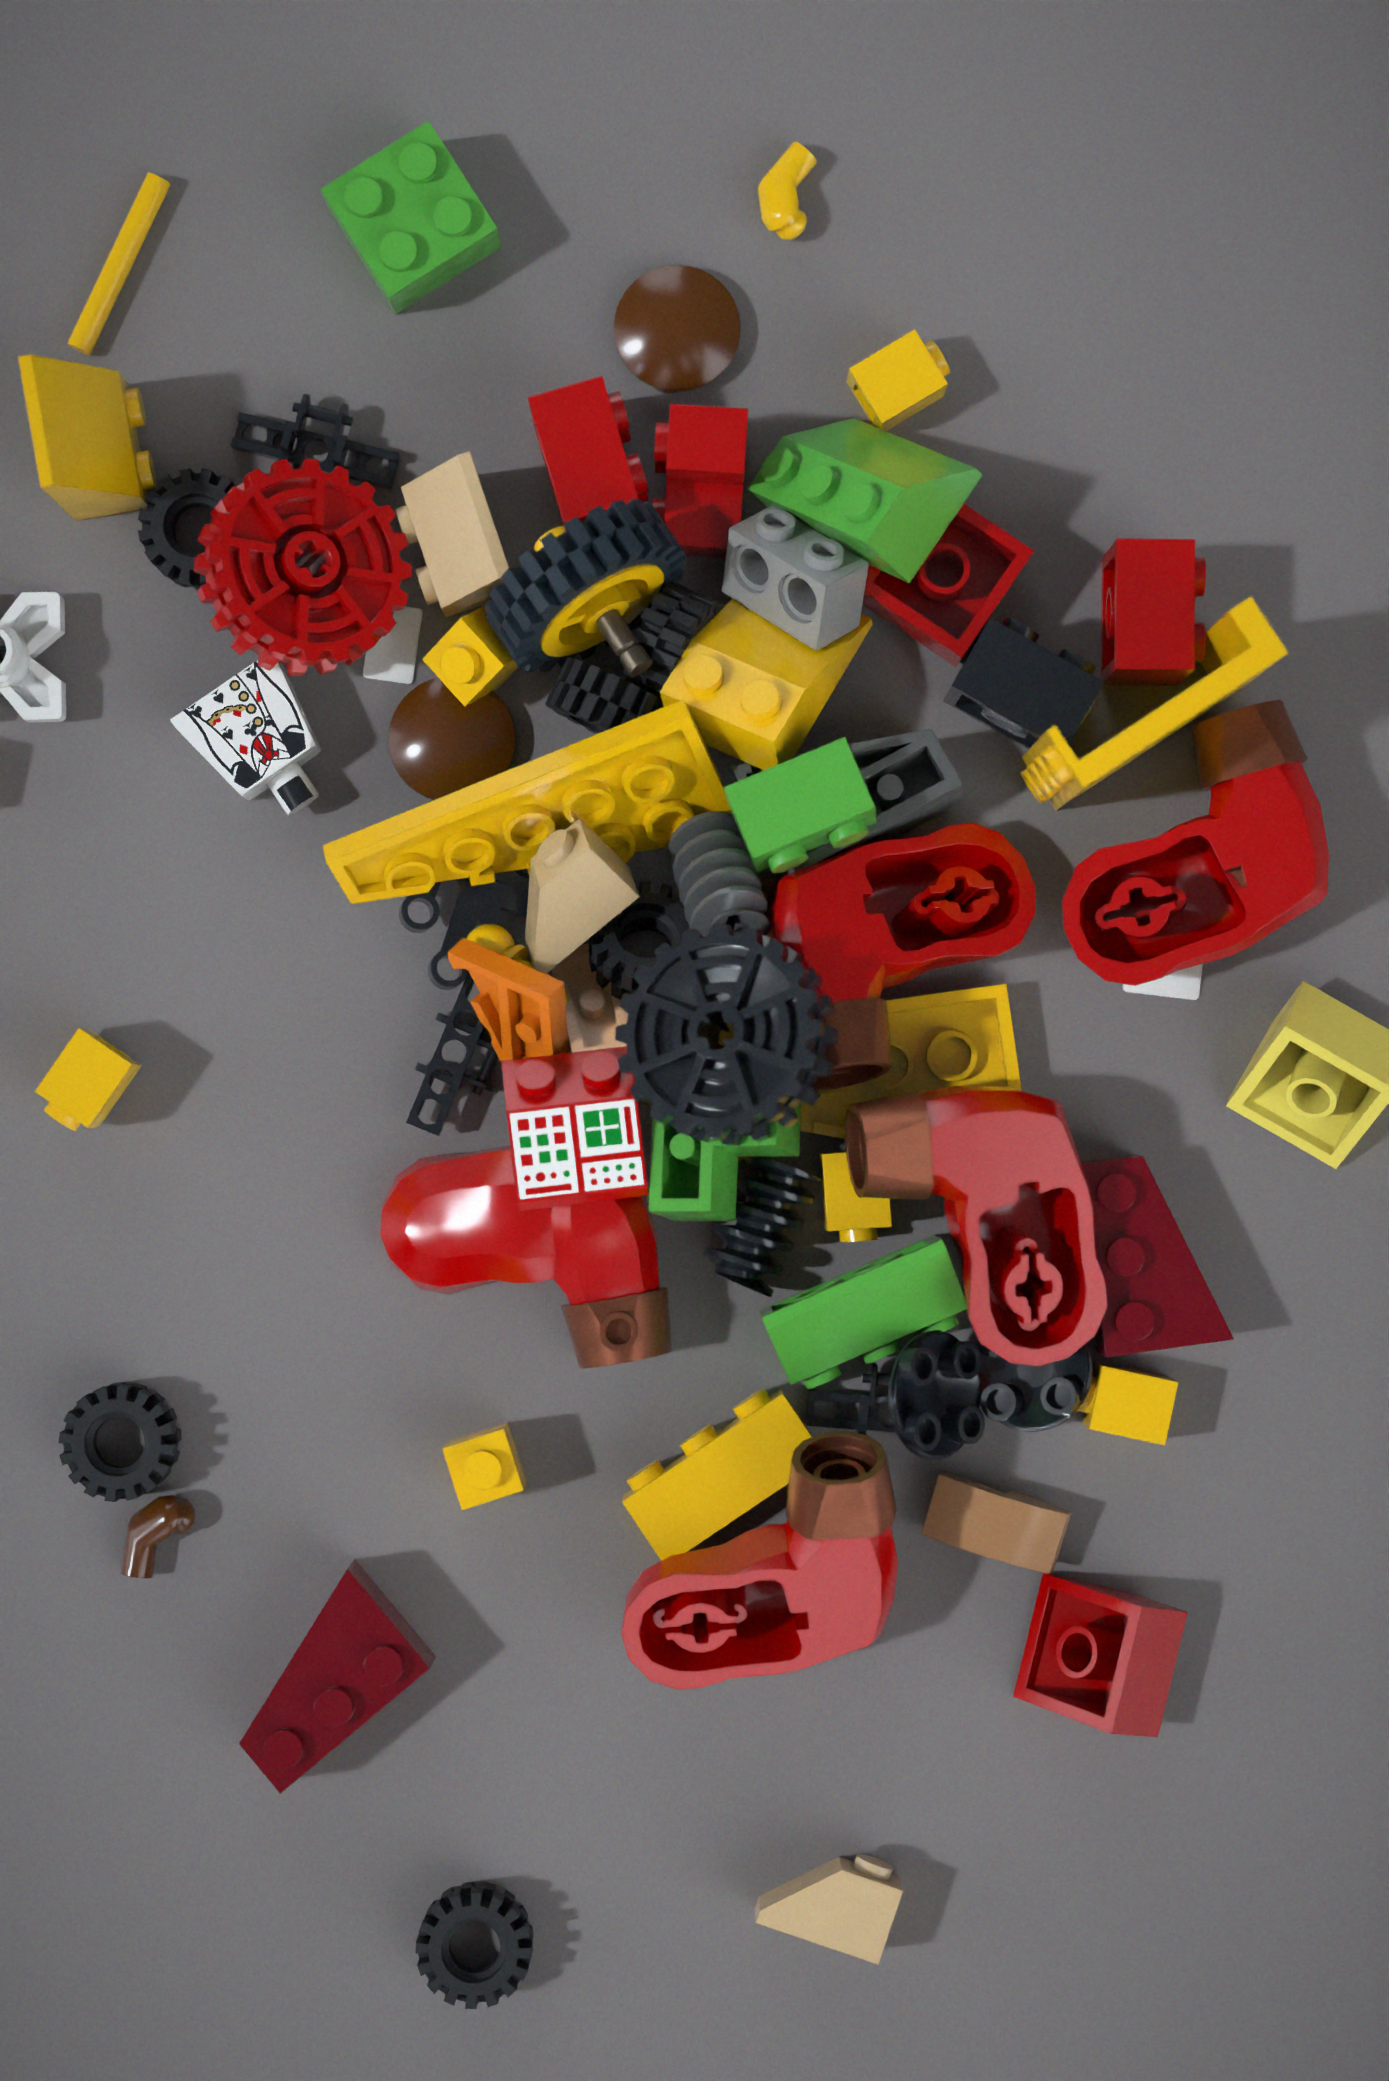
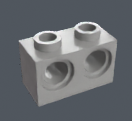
M772 505L729 528L722 592L817 651L859 627L869 563L843 548L837 541L828 539L795 519L792 514Z

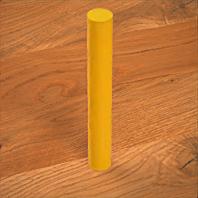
M150 172L147 173L67 342L68 346L85 355H91L171 185L162 177Z

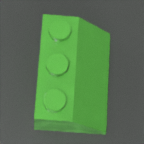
M851 418L783 436L774 450L766 457L761 469L747 490L767 508L773 505L780 510L792 514L795 519L828 539L837 541L843 548L867 561L869 565L910 583L983 475L970 465L856 418Z
M932 1235L759 1310L790 1384L792 1385L803 1380L806 1389H811L841 1376L842 1373L838 1365L862 1355L865 1364H869L899 1351L901 1348L897 1339L917 1330H921L922 1333L926 1331L945 1332L960 1323L956 1314L966 1310L967 1306L945 1244L941 1238Z

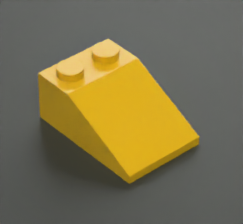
M32 354L18 356L40 487L75 521L140 510V508L146 509L149 503L145 499L148 494L147 490L157 488V479L150 450L140 451L136 427L146 426V415L139 388L130 389L128 382L117 370Z
M731 599L690 641L660 690L663 706L665 707L684 699L705 745L759 769L766 770L788 761L796 755L873 625L872 618L861 614L859 627L816 651L739 602Z

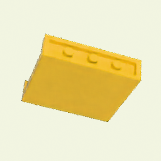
M1249 597L1229 610L1206 632L1204 660L1199 662L1208 676L1080 760L1077 759L1054 725L1023 755L1022 760L1027 769L1020 773L1029 791L1040 804L1049 800L1055 810H1058L1248 685L1287 655L1288 652L1252 597Z

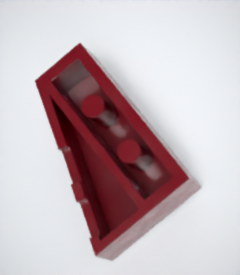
M1129 1155L1081 1162L1093 1201L1097 1256L1106 1283L1107 1309L1095 1335L1097 1352L1105 1357L1234 1340L1144 1157Z
M355 1559L347 1568L239 1743L280 1794L431 1668L436 1658Z

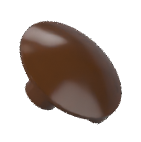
M663 266L639 277L623 294L614 319L615 343L624 364L644 383L664 394L690 391L712 382L728 367L739 346L740 317L735 301L729 291L711 274L691 266Z
M434 678L415 687L399 703L391 719L388 746L394 767L404 782L420 795L434 800L507 771L515 750V730L507 707L493 691L464 707L439 678Z

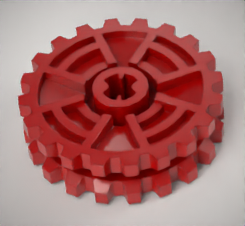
M306 458L301 463L299 469H293L288 460L284 459L275 461L270 466V473L264 474L258 468L248 473L243 478V483L236 487L233 486L210 512L213 516L210 524H205L202 527L197 541L205 546V553L198 554L195 557L194 572L202 574L206 578V584L201 586L197 593L200 603L213 604L217 613L210 620V623L216 632L228 629L233 634L234 639L231 648L239 655L250 649L258 654V666L268 671L277 663H282L286 665L289 676L301 677L306 673L308 666H314L321 676L332 673L336 670L339 663L344 662L349 666L360 659L365 652L372 649L382 636L385 637L396 625V621L393 618L394 611H401L406 606L409 597L407 593L400 589V583L406 582L412 577V564L402 561L400 557V552L409 544L405 533L393 532L390 522L396 516L390 505L378 507L374 503L372 498L376 489L367 481L356 487L349 482V470L337 465L330 473L321 471L317 459Z

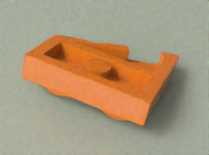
M464 937L448 951V960L453 969L468 970L480 992L470 1003L480 1022L490 1033L491 1044L500 1061L569 1053L564 982Z

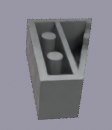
M926 729L851 743L849 748L874 803L877 823L868 826V835L855 843L841 848H833L831 842L808 851V859L799 866L784 871L785 875L819 863L862 844L895 839L963 802V783L933 730ZM807 752L798 753L794 756V758ZM748 763L730 766L734 782L764 771Z

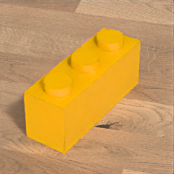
M761 1388L732 1409L738 1417L717 1432L711 1423L704 1426L679 1444L685 1454L664 1468L659 1460L656 1459L626 1480L631 1490L623 1495L622 1503L661 1561L672 1555L688 1552L789 1483L793 1451L802 1441L813 1437V1435L782 1389L769 1396L765 1388Z

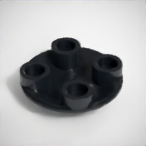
M926 1331L913 1337L903 1347L895 1361L890 1376L888 1392L891 1420L903 1445L920 1458L927 1460L945 1459L956 1453L964 1444L978 1442L983 1435L985 1418L980 1410L981 1395L978 1376L981 1367V1354L973 1342L960 1341L947 1332Z
M975 1333V1345L981 1354V1367L978 1372L981 1395L980 1405L988 1418L999 1421L1003 1425L1015 1430L1039 1432L1061 1425L1081 1407L1089 1392L1093 1375L1092 1353L1088 1342L1069 1358L1042 1366H1030L1009 1363L980 1344Z

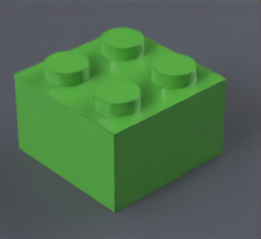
M429 120L320 189L328 210L395 315L502 247L497 226Z

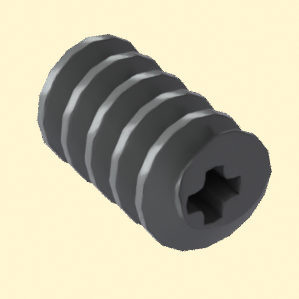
M709 811L695 815L683 822L671 835L667 850L689 928L699 930L706 937L710 936L713 924H727L731 926L733 932H741L746 926L762 932V935L767 936L772 926L767 916H765L767 913V900L762 894L760 878L756 875V869L733 815L726 811Z

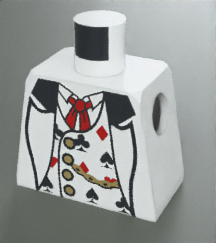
M258 660L170 719L174 727L248 801L269 788L289 816L303 809L319 796L318 791L301 766L318 755L322 750L281 663H277L268 671L258 666Z

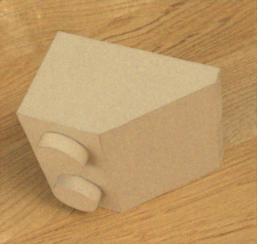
M467 451L454 456L402 486L401 490L406 505L395 509L402 532L406 534L408 544L419 542L426 562L425 566L415 569L427 605L439 602L446 618L486 605L487 601L492 600L489 595L494 586L504 583L501 576L509 568L471 453Z

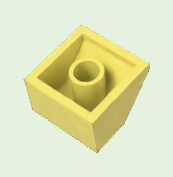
M1302 981L1271 1023L1231 1093L1226 1107L1337 1169L1389 1103V1029L1309 983Z

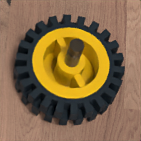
M631 499L626 505L623 500L612 502L606 512L602 506L589 510L586 521L583 523L575 517L564 523V526H559L546 532L535 543V551L528 549L518 558L522 566L508 568L501 576L504 583L494 586L489 595L492 600L486 602L485 610L488 614L485 616L520 669L525 668L527 672H535L539 668L541 672L551 671L557 663L562 668L566 658L571 657L575 659L579 653L585 659L595 654L596 645L604 642L606 646L610 645L617 656H620V661L629 675L635 677L645 672L652 665V661L643 647L638 645V640L631 630L641 623L638 616L644 612L645 608L651 609L653 596L657 592L661 593L665 584H671L682 578L684 573L682 567L687 564V558L684 555L686 553L651 503L648 501L642 503L640 499Z

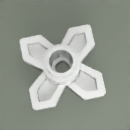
M22 592L0 620V650L6 649L5 658L0 663V694L4 695L23 720L28 723L62 722L66 719V684L34 660L65 634V601L57 592Z

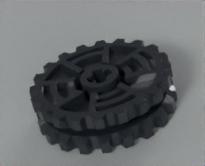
M713 924L710 936L706 937L699 930L693 928L682 932L681 946L673 948L664 942L655 949L658 962L651 969L640 965L634 973L633 977L639 984V987L635 994H623L619 1006L628 1012L627 1023L615 1028V1040L625 1043L627 1046V1053L618 1059L620 1071L624 1074L634 1075L636 1078V1082L629 1090L635 1100L641 1103L648 1101L652 1106L649 1115L659 1123L670 1124L676 1128V1132L707 1143L710 1140H720L722 1144L727 1146L740 1145L742 1136L750 1135L753 1140L758 1142L771 1138V1125L778 1122L784 1127L789 1128L799 1121L795 1108L801 1102L814 1105L821 1094L814 1084L818 1076H830L834 1063L825 1058L826 1047L838 1044V1030L828 1027L826 1024V1017L835 1011L834 1003L831 997L820 995L819 991L816 990L823 981L817 970L812 967L806 968L804 963L801 962L803 956L789 946L786 947L780 941L764 936L762 932L746 926L741 932H733L731 926L727 924ZM727 1024L734 1026V1035L732 1040L723 1038L726 1046L719 1044V1035L722 1030L730 1032Z

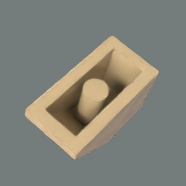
M581 818L576 820L566 830L560 829L550 834L541 843L537 854L531 858L525 942L532 967L537 971L548 973L639 898L629 866Z
M857 1854L855 1861L839 1856L760 1895L755 1906V1920L757 1924L879 1965L903 1893L899 1876L891 1874L893 1866L881 1859L865 1854Z

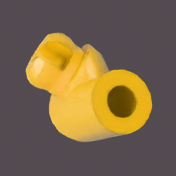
M793 142L763 177L758 187L762 222L769 231H775L783 240L796 238L806 227L807 217L803 211L798 209L799 201L796 187L817 164L813 154L798 142Z

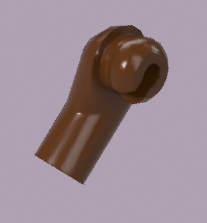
M173 1495L159 1496L131 1517L127 1527L121 1567L122 1575L147 1579L153 1577L157 1544L169 1537L173 1532L187 1533L194 1524L195 1509L190 1501L187 1499L176 1500Z

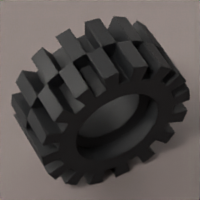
M188 468L179 470L181 475L172 479L168 474L159 480L163 486L157 492L150 489L145 497L149 502L146 510L140 508L138 520L142 523V530H138L139 540L146 550L144 553L165 577L167 576L175 584L182 587L189 585L198 590L206 584L205 576L194 572V559L201 553H191L179 546L175 537L176 522L180 515L191 507L206 506L214 509L230 489L236 486L224 475L222 477L217 476L213 470L201 468V473H194Z
M676 582L665 584L662 592H657L653 596L651 609L646 607L642 613L641 618L643 622L640 629L635 627L633 632L638 640V645L643 647L651 659L652 665L645 672L635 677H631L624 667L623 675L626 676L624 681L633 683L640 687L641 690L655 695L657 699L662 700L660 690L690 641L722 610L723 604Z
M571 657L566 658L545 702V705L557 714L568 718L573 723L581 725L595 734L664 707L662 700L657 699L655 695L641 690L635 684L628 683L620 679L621 677L612 673L609 674L599 667L588 665L581 660H575Z
M651 881L640 882L639 898L589 938V965L591 972L596 971V982L602 989L611 982V995L621 1000L626 991L632 994L636 993L639 984L633 975L640 965L651 969L658 962L657 957H639L626 951L622 945V940L626 935L641 930L655 931L666 936L670 940L671 946L677 948L682 945V932L690 930L689 923L684 914V905L680 897L678 896L675 900L672 899V886L662 883L660 892L652 893L650 892Z
M125 1382L113 1383L85 1395L76 1402L77 1405L74 1409L68 1411L64 1422H66L65 1429L59 1433L58 1443H63L64 1452L60 1454L62 1466L68 1464L72 1472L68 1475L74 1484L80 1482L86 1487L84 1493L92 1497L96 1495L105 1497L104 1501L116 1502L119 1499L129 1501L150 1492L171 1473L170 1469L177 1462L180 1454L177 1447L178 1442L182 1440L181 1429H176L174 1420L177 1419L173 1408L167 1409L163 1404L165 1398L158 1392L152 1394L146 1390L147 1386L137 1383L134 1385H125ZM110 1418H128L134 1421L142 1430L145 1442L144 1450L135 1463L128 1466H116L107 1462L99 1453L97 1434L102 1424Z
M473 1881L463 1883L461 1889L456 1891L451 1887L442 1893L441 1899L437 1902L433 1901L427 1909L424 1920H422L415 1954L419 1955L417 1966L420 1975L426 1974L429 1979L427 1987L434 1994L438 1990L445 1994L444 2002L453 2006L456 2000L466 2002L465 2009H477V2004L480 2002H486L487 2007L499 2003L501 1996L506 1994L507 1997H510L517 1990L519 1981L524 1980L528 1972L534 1938L533 1927L527 1921L528 1913L523 1905L518 1907L514 1903L515 1896L508 1890H505L504 1894L495 1891V1884L485 1882L484 1888L474 1887ZM472 1921L482 1922L496 1932L500 1941V1952L489 1965L482 1968H470L462 1965L454 1957L450 1947V1938L453 1932L464 1923Z

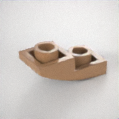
M946 1471L938 1475L921 1534L987 1558L1051 1574L1054 1572L1072 1512L1015 1490L1003 1493Z

